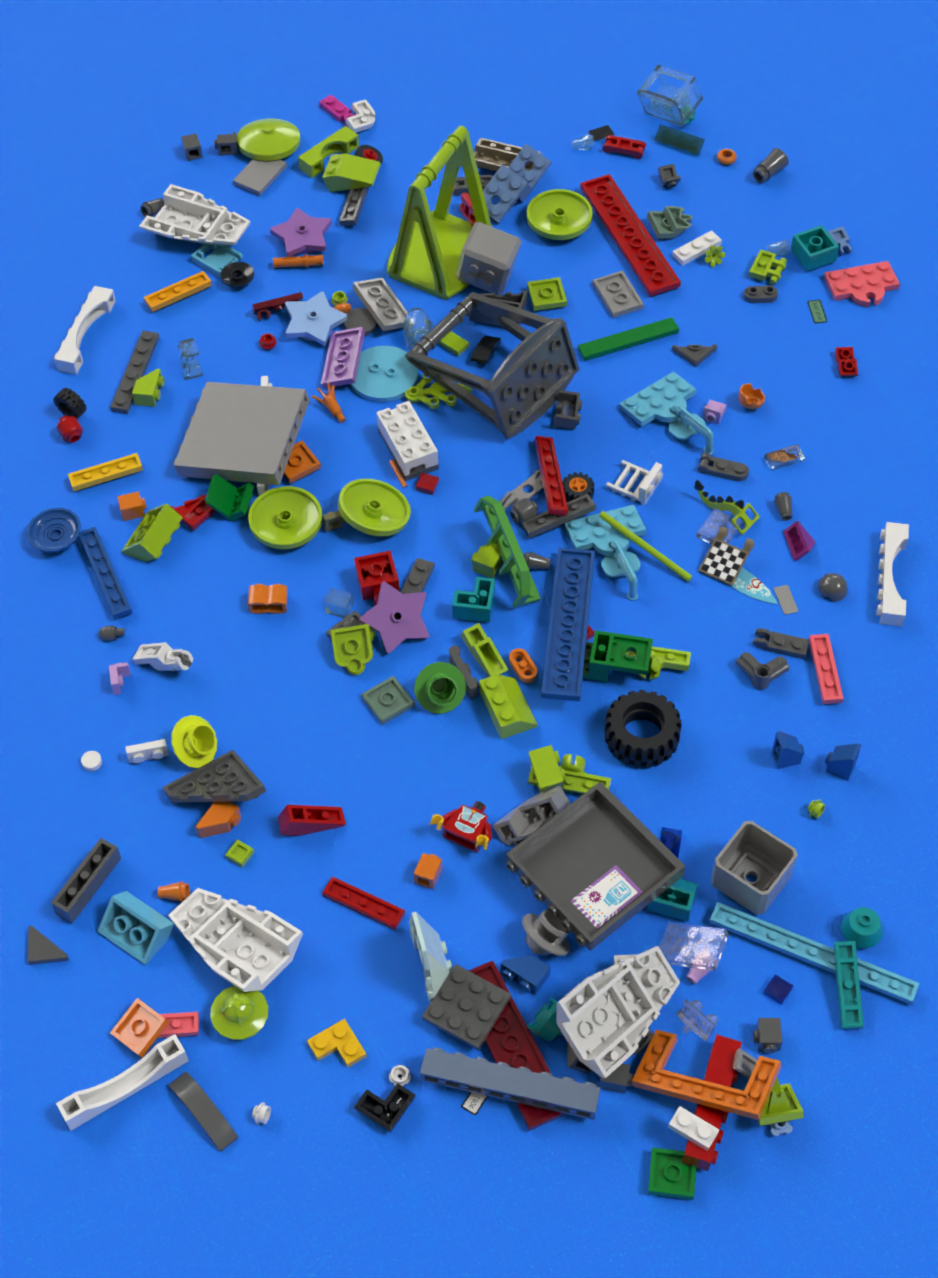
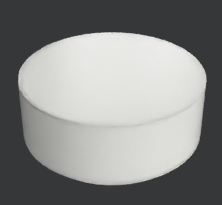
M88 751L81 757V763L85 770L96 771L101 767L102 759L98 752Z

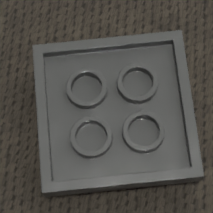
M455 964L424 1012L422 1020L479 1051L510 1001L511 994Z

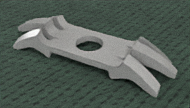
M540 469L536 470L530 478L513 491L507 492L500 501L504 505V510L516 501L518 502L524 498L531 499L544 489ZM526 486H531L534 490L530 493L524 492L523 488Z

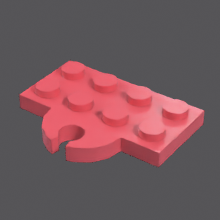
M888 261L824 272V279L835 301L852 298L855 303L865 307H870V299L868 297L875 300L874 304L878 305L882 302L885 291L899 289L900 286Z

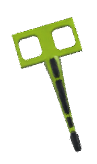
M699 480L695 481L694 489L697 490L701 500L708 507L717 511H729L733 516L736 515L731 522L741 535L760 518L750 503L744 506L743 500L735 502L730 495L727 496L726 500L721 496H718L716 500L714 495H711L709 498V493L703 492L704 486ZM748 508L755 516L753 520H750L745 513ZM738 518L745 524L743 530L736 524Z

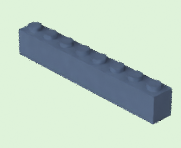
M436 1047L432 1049L426 1048L420 1071L421 1081L595 1120L601 1087H597L592 1082L579 1083L570 1077H562L561 1079L553 1077L548 1072H540L539 1074L531 1072L530 1069L525 1067L517 1069L503 1062L495 1064L481 1057L469 1058L459 1052L454 1054L446 1053L443 1049Z

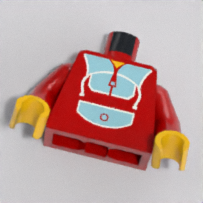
M476 801L472 808L461 805L458 809H454L442 816L434 814L431 818L430 825H437V830H440L443 826L444 838L478 853L480 846H484V850H487L488 844L492 840L491 825L488 823V816L483 813L486 806L482 802Z

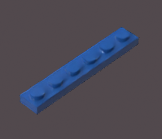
M96 527L81 531L79 538L114 619L131 614L130 604Z

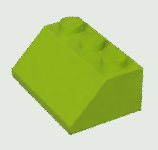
M167 503L147 511L121 552L145 562L158 559L162 554L161 550L170 542L172 533L179 528V522L183 517Z
M497 674L479 680V693L501 739L538 727L515 678Z

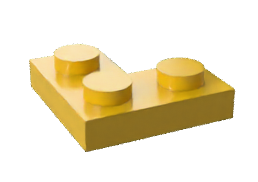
M345 1019L307 1040V1044L318 1061L336 1050L347 1067L367 1057L366 1052Z

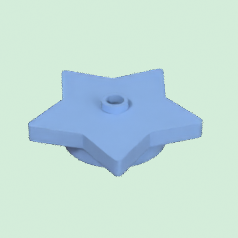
M323 291L308 301L285 302L286 310L291 317L290 324L286 330L287 338L301 337L305 340L316 341L325 346L333 328L347 321V314L329 306Z

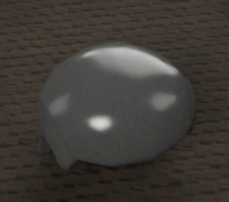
M827 573L818 581V590L823 598L829 597L833 602L844 599L847 595V582L838 573Z

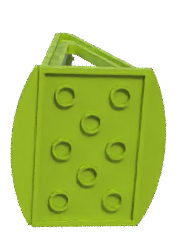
M458 126L447 137L439 151L421 169V172L416 175V179L409 186L397 243L390 254L387 265V274L390 278L445 300L458 294L470 285L458 280L456 273L463 246L473 226L468 221L449 214V207L460 166L464 170L476 222L492 227L469 131L464 126ZM445 166L434 211L430 212L425 189L432 185V181L437 178V174Z

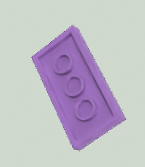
M363 327L331 333L321 380L323 388H327V383H330V387L333 385L340 386L355 383L365 336Z

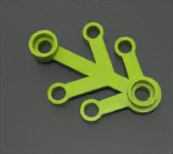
M424 373L423 379L415 387H410L405 391V397L411 403L421 401L431 409L439 407V400L445 402L450 407L455 406L457 403L456 396L443 394L449 391L436 382L429 388L423 389L427 383L433 381L430 377L426 378L428 376ZM458 383L461 387H463L464 389H466L468 392H470V393L472 392V388H471V387H468V386H466V385H463V384H461V383Z

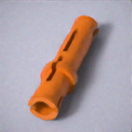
M308 254L299 257L273 258L274 269L324 266L323 255L308 256Z

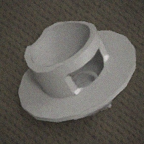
M548 910L543 911L539 916L527 914L522 918V925L527 933L525 941L534 954L546 956L552 953L558 956H565L570 952V944L566 938L569 932L562 926V921L557 916L553 917Z

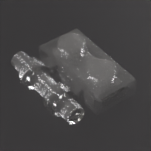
M715 508L697 531L696 537L712 545L719 528L724 527L727 529L728 535L723 542L729 544L732 536L738 530L732 522H729L731 515ZM738 518L736 520V524L739 526V528L742 524V520Z

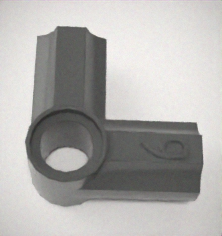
M744 652L736 660V665L752 679V685L760 690L766 689L771 681L789 671V665L783 656H778L766 664H761L750 653Z

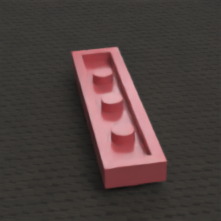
M829 634L809 635V644L822 703H842L843 695Z

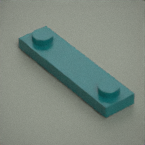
M856 941L834 942L841 1029L864 1028Z

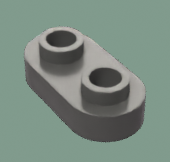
M749 286L744 291V299L748 303H772L777 300L778 290L773 286Z

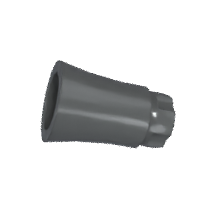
M773 148L769 155L753 171V177L759 183L769 180L774 174L788 166V157L782 150Z

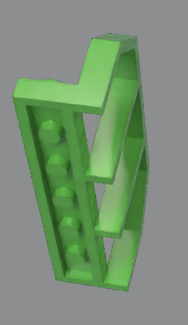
M491 496L481 497L473 510L474 513L483 511L492 532L487 540V545L496 543L504 561L499 574L509 573L518 598L512 604L513 608L539 602L541 599L502 503Z

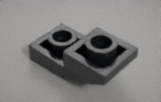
M485 335L475 348L471 361H475L478 364H487L494 358V350L501 345V338Z

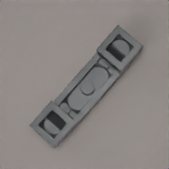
M187 1072L169 1084L170 1089L191 1112L220 1152L238 1139L237 1134L215 1104Z

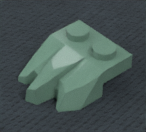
M665 206L663 211H648L647 218L657 238L661 239L674 238L692 226L693 216L683 214L684 208L677 206Z

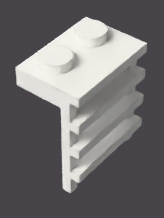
M622 460L621 465L626 468L614 485L607 482L606 487L612 489L614 493L616 491L621 493L623 497L628 496L632 498L631 500L634 502L635 500L640 501L641 505L645 506L663 478L662 465L656 462L651 471H648ZM630 470H635L625 488H620ZM641 473L644 474L645 477L635 492H629Z

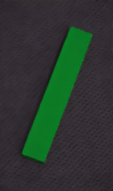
M673 317L580 344L578 345V351L583 360L586 361L679 333V327Z

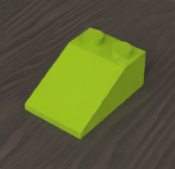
M349 154L331 155L322 178L330 192L371 187L375 182L381 163Z

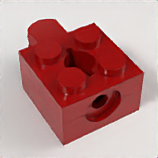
M391 550L354 558L355 572L363 601L373 599L375 605H377L380 586L383 581L400 592L399 579Z

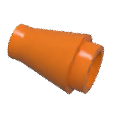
M183 881L158 887L159 899L183 902L190 895V886Z

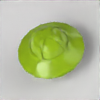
M231 986L216 996L211 1006L210 1018L214 1029L221 1036L231 1040H244L256 1035L264 1027L268 1019L269 1006L265 996L260 991L243 992L236 986Z

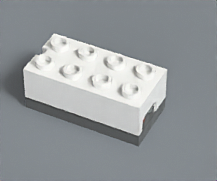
M410 401L396 405V408L393 410L387 408L376 412L378 432L405 481L419 477L422 473L427 474L439 469L438 450Z

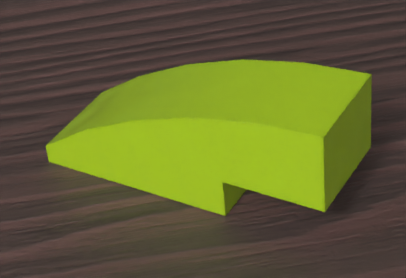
M480 623L462 631L460 636L473 657L489 677L497 674L501 675L508 671L490 637L486 636Z

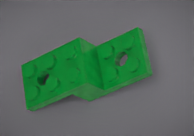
M595 630L593 643L586 642L583 679L607 682L609 670L648 675L653 639ZM632 651L636 655L634 657H629L626 655V653Z

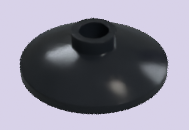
M245 262L230 263L221 271L222 281L230 287H243L254 278V269Z

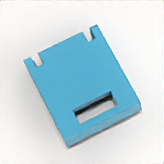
M204 244L191 255L192 262L221 278L222 269L230 263L241 261L243 255L228 245ZM213 249L214 251L204 259V254Z

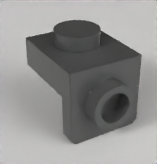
M674 164L658 168L662 187L668 186V188L677 186L681 177L680 175L677 176Z

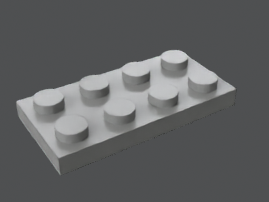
M383 278L353 282V290L383 331L413 326L414 320Z

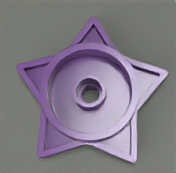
M296 208L287 222L271 227L270 234L284 242L287 257L295 254H308L314 251H326L323 236L332 225L331 218L310 217L299 208Z
M384 581L381 583L377 605L362 615L359 621L369 624V627L379 633L386 654H389L405 639L429 638V633L421 618L426 592L402 594ZM395 613L401 616L400 620L394 618Z

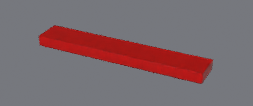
M535 436L534 443L549 514L567 516L568 507L553 438Z

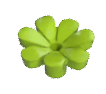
M711 245L710 250L705 251L707 257H705L704 261L706 263L710 262L711 267H715L716 263L718 265L721 264L722 260L720 258L725 257V252H721L723 247Z

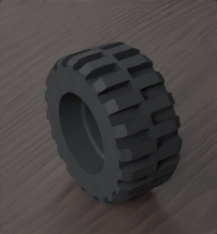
M639 690L636 693L635 691H630L627 696L625 694L619 696L618 701H613L606 714L604 733L609 751L611 753L614 752V757L618 760L623 759L624 764L630 765L631 763L634 764V767L638 768L640 766L649 768L652 767V764H656V766L662 764L663 759L665 761L670 759L672 753H675L677 750L682 726L680 713L675 709L672 701L668 702L667 697L662 694L659 696L654 691H651V693L645 692V690ZM634 720H647L657 725L661 732L650 738H640L629 733L625 726Z

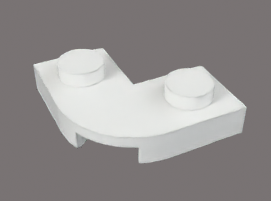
M367 100L352 103V109L356 115L346 119V124L355 133L371 128L375 122V111Z

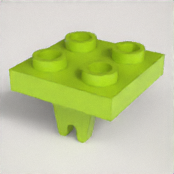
M778 1078L776 1079L761 1117L757 1120L760 1126L804 1118L803 1109L790 1083L780 1085Z

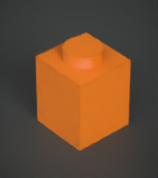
M139 491L117 496L123 521L145 516L143 509H147L145 498L140 497Z
M422 853L414 871V883L434 890L443 869L442 859L434 854Z

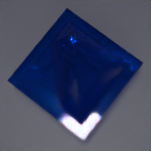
M775 974L763 994L782 1005L794 985Z

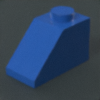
M781 731L776 732L771 751L777 768L801 764L802 756L804 755L803 745L799 744L797 737Z
M861 744L835 746L833 753L829 752L825 759V763L828 764L826 772L848 781L856 765Z

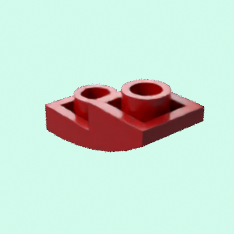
M836 347L835 357L840 377L858 376L857 361L854 358L853 347Z

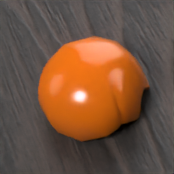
M751 383L743 384L739 389L738 401L744 408L754 410L760 408L765 403V395L761 392L760 388L753 389Z

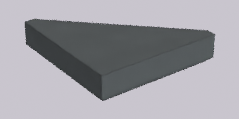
M716 344L712 346H672L673 352L695 367L717 350Z
M29 926V965L69 961V957L64 951L33 926Z

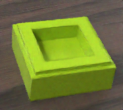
M237 839L225 856L243 868L254 854V849Z

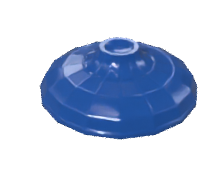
M50 508L32 518L27 527V538L29 543L40 551L47 553L60 552L75 543L80 534L81 523L78 516L71 510Z

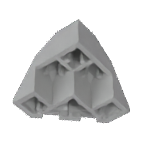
M557 786L523 802L497 821L493 827L504 844L517 846L568 807L570 802L561 786Z

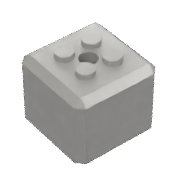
M481 222L474 223L461 252L456 273L458 280L490 293H495V295L503 294L515 268L522 241L519 237Z
M745 821L715 858L711 876L712 886L754 914H764L792 877L798 856L797 851L794 847L753 821ZM754 875L757 880L750 882L746 879V876Z

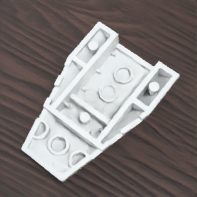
M170 184L163 193L164 206L155 218L146 216L139 225V229L168 238L194 243L236 245L250 225V221L235 212H229L224 206H218L215 204V201L204 198V195L199 192Z
M197 888L168 915L170 920L216 974L243 992L263 990L292 962L303 935L302 931L270 911L265 910L262 912L254 906H244L238 904L236 900H226L221 895Z
M655 946L584 979L557 1002L556 1023L579 1061L602 1078H607L636 1051L639 1041L642 1037L646 1036L650 1024L653 1020L657 1019L660 1009L663 1005L667 1004L680 981L659 946Z

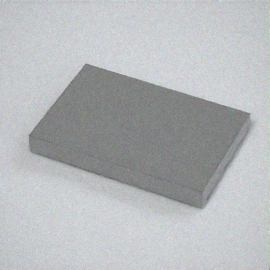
M253 159L236 176L233 184L260 196L284 171L287 163L279 159L272 161Z
M623 270L592 280L593 287L613 318L644 309V303Z

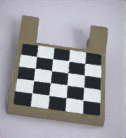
M720 527L713 544L699 568V572L733 586L755 544L754 540L748 538L741 550L723 541L727 537L728 532L726 528Z

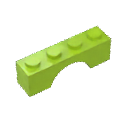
M344 126L298 157L300 170L314 178L324 171L323 160L327 156L335 153L350 154L359 147V135L347 126Z

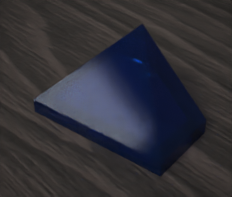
M662 827L660 841L678 858L682 830Z

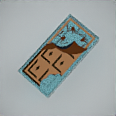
M798 444L771 451L764 455L771 470L805 461V456Z

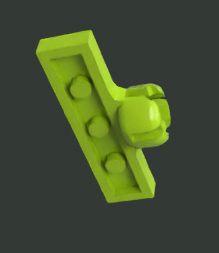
M652 646L648 673H650L649 680L656 679L660 675L662 668L688 671L691 652ZM632 651L626 653V655L629 657H634L636 655ZM639 674L640 677L646 679V675Z
M566 754L562 757L559 769H563L566 776L564 788H562L563 791L583 795L599 782L609 790L611 778L585 773V759L576 755L574 765L572 764L573 754ZM531 766L528 784L538 786Z

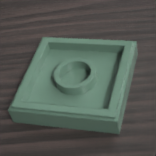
M394 676L361 694L363 701L382 725L415 707V702Z

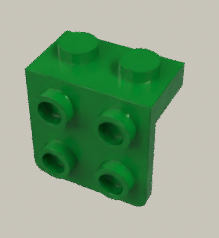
M215 474L212 476L205 503L233 522L248 513V505L253 496L254 485L248 482L236 488L224 478Z

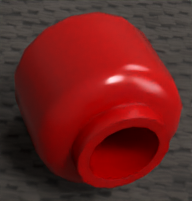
M63 416L56 427L61 438L69 443L78 441L83 433V428L78 419L73 416Z

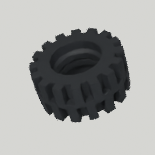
M63 388L53 398L55 406L58 407L57 409L63 415L73 416L78 419L87 410L84 400L70 388Z

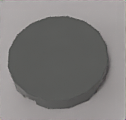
M366 308L350 310L347 313V321L344 322L345 330L363 327L365 336L369 335L372 331L374 332L378 326Z

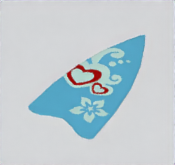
M744 568L741 569L731 587L752 598L778 604L770 590L759 579Z

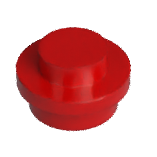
M266 333L261 336L259 344L261 348L268 350L274 348L277 341L272 334Z

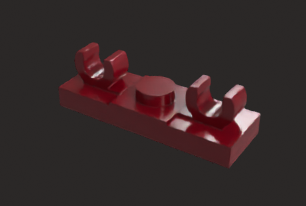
M299 292L253 304V314L258 313L257 318L259 321L262 319V313H265L269 319V310L281 311L285 309V302L303 301V294Z

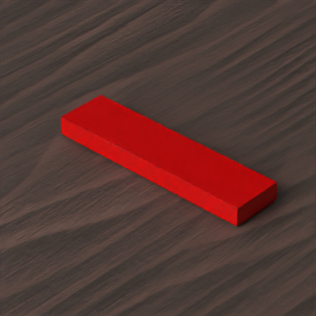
M333 876L322 892L323 897L393 930L397 929L405 915L404 909Z

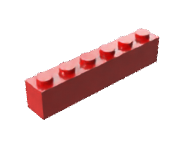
M716 1034L704 1076L705 1081L731 1087L732 1083L736 1084L739 1072L733 1069L735 1053L741 1048L742 1042ZM697 1104L694 1115L718 1128L719 1133L708 1151L687 1140L682 1159L683 1164L695 1165L696 1168L705 1171L709 1170L711 1164L715 1165L718 1156L715 1146L716 1143H721L724 1132L720 1130L721 1123H726L729 1112Z

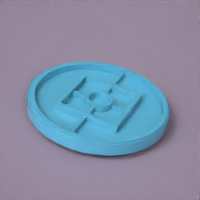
M393 346L371 347L361 352L356 381L351 384V387L358 395L371 401H394L404 397L405 391L410 387H415L418 380V369L408 362L405 357L408 352Z

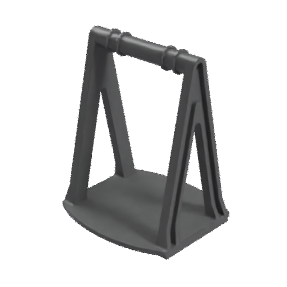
M471 292L462 302H458L457 306L451 309L450 313L427 335H423L422 339L416 342L415 346L405 355L409 363L494 424L506 439L519 434L546 413L557 401L559 390H565L574 375L580 370L566 323L561 318H546ZM475 308L522 341L505 359L491 381L427 356L428 352L431 349L434 350L435 345L454 327L462 323L466 316H470V312ZM514 321L534 327L537 330L530 333ZM456 382L486 394L490 398L494 410Z

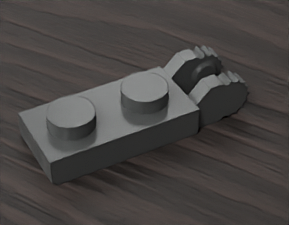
M756 629L755 635L758 637L753 640L755 647L805 659L809 639L773 631L770 632L768 629Z

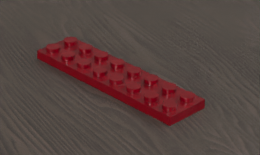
M493 960L469 970L509 993ZM511 996L510 1001L485 1039V1043L495 1063L503 1062L513 1068L525 1067L530 1069L531 1072L539 1074L540 1072H548L551 1074ZM515 1102L529 1131L566 1115L565 1113Z

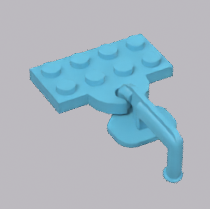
M674 371L619 403V409L641 427L654 419L670 423L669 433L675 438L686 440L699 433L705 438L703 452L710 455L714 452L713 432L705 425V421L701 417L687 411L686 400L696 395V389Z
M634 505L606 511L608 515L637 536L646 535V528ZM600 513L564 523V528L574 549L587 550L594 548L598 553L604 555L605 558L601 562L604 573L611 578L625 575L629 582L627 597L630 600H636L638 598V579L635 572L639 571L641 564L636 554L626 551L629 548L630 539L599 517Z

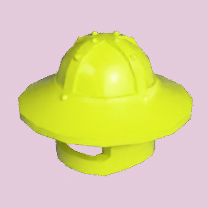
M190 715L181 718L175 724L171 735V744L174 754L180 762L188 767L199 768L214 759L217 751V738L209 722L199 716Z

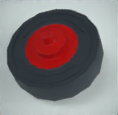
M370 145L359 146L354 155L379 161L381 164L383 162L381 152Z

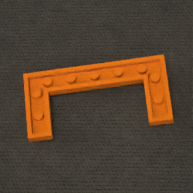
M656 1029L632 1079L634 1087L752 1119H760L782 1067L781 1061L759 1056L744 1091L664 1070L678 1039L676 1034Z

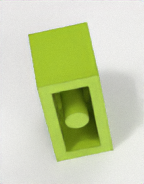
M552 745L529 751V760L540 793L557 786L564 788L566 776L564 770L559 769L558 762H560L558 751H553Z

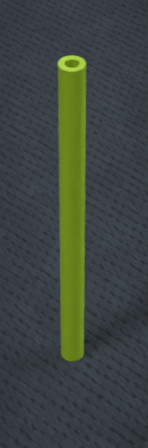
M602 511L599 517L684 580L687 582L691 580L693 576L606 512Z

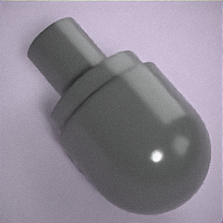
M111 625L100 628L98 635L102 641H113L118 639V636L126 635L125 628H117Z

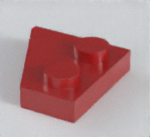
M206 494L194 500L185 501L182 506L176 508L171 506L183 517L181 522L193 530L199 527L216 511L205 503Z

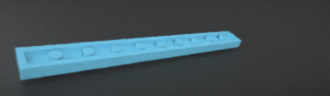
M717 902L709 921L710 924L836 974L833 948ZM857 958L861 985L912 1005L920 983Z

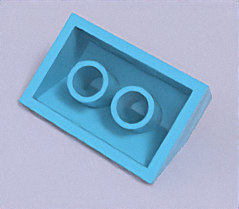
M125 891L111 897L97 932L146 965L167 942L174 923Z

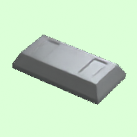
M739 1048L735 1053L733 1069L749 1079L757 1059Z

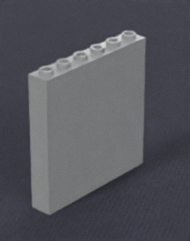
M206 382L204 389L201 391L200 400L196 404L195 413L191 417L189 428L185 432L183 443L179 447L178 456L174 460V468L178 475L181 477L212 479L213 475L218 474L226 481L280 485L310 401L306 389Z

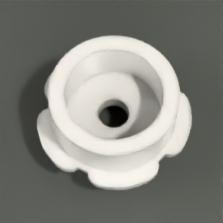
M397 1065L392 1068L389 1080L395 1086L397 1083L402 1086L408 1084L411 1079L410 1071L405 1066Z
M264 1102L254 1107L252 1118L255 1119L256 1124H266L268 1122L271 1107L267 1106Z

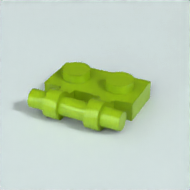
M760 250L749 271V277L762 281L769 277V283L775 285L781 278V272L786 268L787 260L785 258L777 260L776 254Z

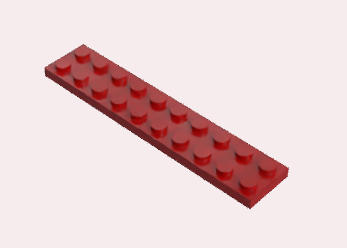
M604 175L580 183L582 192L649 296L680 287L681 281L611 175Z

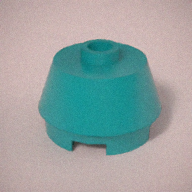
M857 908L847 913L841 922V931L846 941H856V949L873 947L883 937L882 922L878 914L870 908Z
M553 997L549 999V1005L544 1003L534 1015L535 1023L532 1024L530 1022L527 1026L533 1032L532 1035L547 1041H552L556 1036L560 1037L563 1034L556 1023L557 1002L559 1001Z

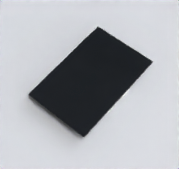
M609 125L588 131L594 140H603L608 135H614Z

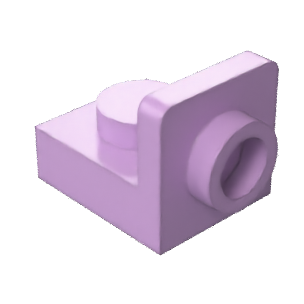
M709 400L708 404L704 407L702 419L719 424L726 410V404Z
M128 663L109 665L110 681L114 695L121 694V686H124L123 677L131 676Z

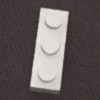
M711 230L674 250L672 256L683 266L705 254L706 250H710L711 245L720 246L722 239Z

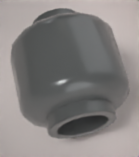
M524 498L512 505L510 515L516 524L522 525V522H526L537 515L538 506L535 501Z

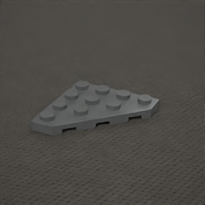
M234 750L162 787L171 802L250 801L266 792L262 782Z

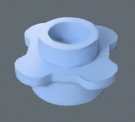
M789 1121L781 1122L782 1126H779L778 1123L770 1124L773 1136L784 1135L785 1133L790 1134L793 1127L789 1124Z

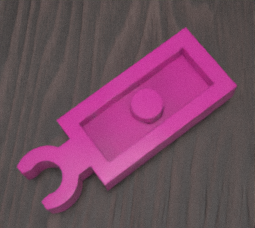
M332 95L319 101V106L339 122L344 120L346 126H348L346 119L355 116L348 107Z

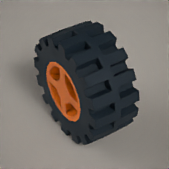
M573 472V475L571 473L568 474V477H565L564 481H562L566 502L585 494H589L591 499H593L594 481H592L591 477L588 478V474L583 475V472H579V474Z

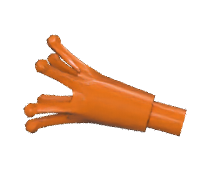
M327 383L329 393L326 395L320 388H317V391L323 396V400L314 395L312 398L324 404L332 415L337 417L340 423H343L346 418L342 414V410L336 400L335 386L333 385L330 388V383Z

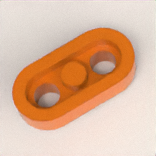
M521 648L512 650L509 654V663L519 679L524 683L534 682L537 679L538 670L528 653Z

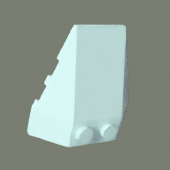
M412 912L409 921L410 933L414 948L419 950L424 969L425 988L429 1003H431L451 972L452 965L451 961H446L445 954H447L445 941L441 942L439 934L417 912Z

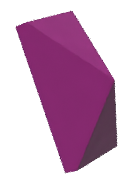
M796 521L783 531L795 561L812 550L815 541L800 522Z

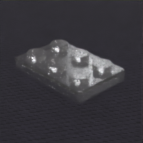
M669 922L659 948L669 964L716 971L729 933L726 929Z

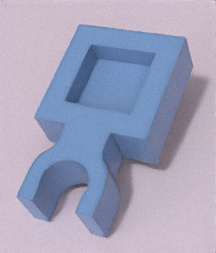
M843 226L828 231L839 246L840 256L844 255V249L848 251V254L852 252V248L848 244L850 239Z

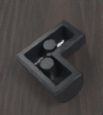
M399 1083L396 1084L385 1101L366 1089L354 1106V1109L391 1133L416 1098V1095Z

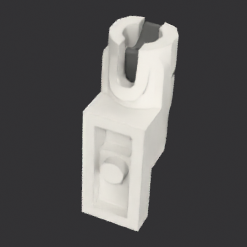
M164 642L140 645L132 660L136 664L149 663L158 671L178 672L188 670L193 662V657L189 651L183 649L173 650Z

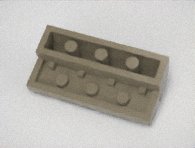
M480 138L475 145L474 152L477 167L498 171L503 164L508 168L523 147ZM533 163L526 164L525 169L531 170L534 166Z

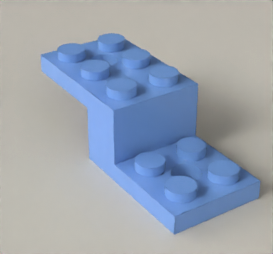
M525 144L508 168L502 164L483 190L489 217L500 224L517 200H520L522 203L525 201L552 162L531 146ZM533 163L534 166L531 170H526V164ZM499 197L500 202L496 205L492 204L493 198Z

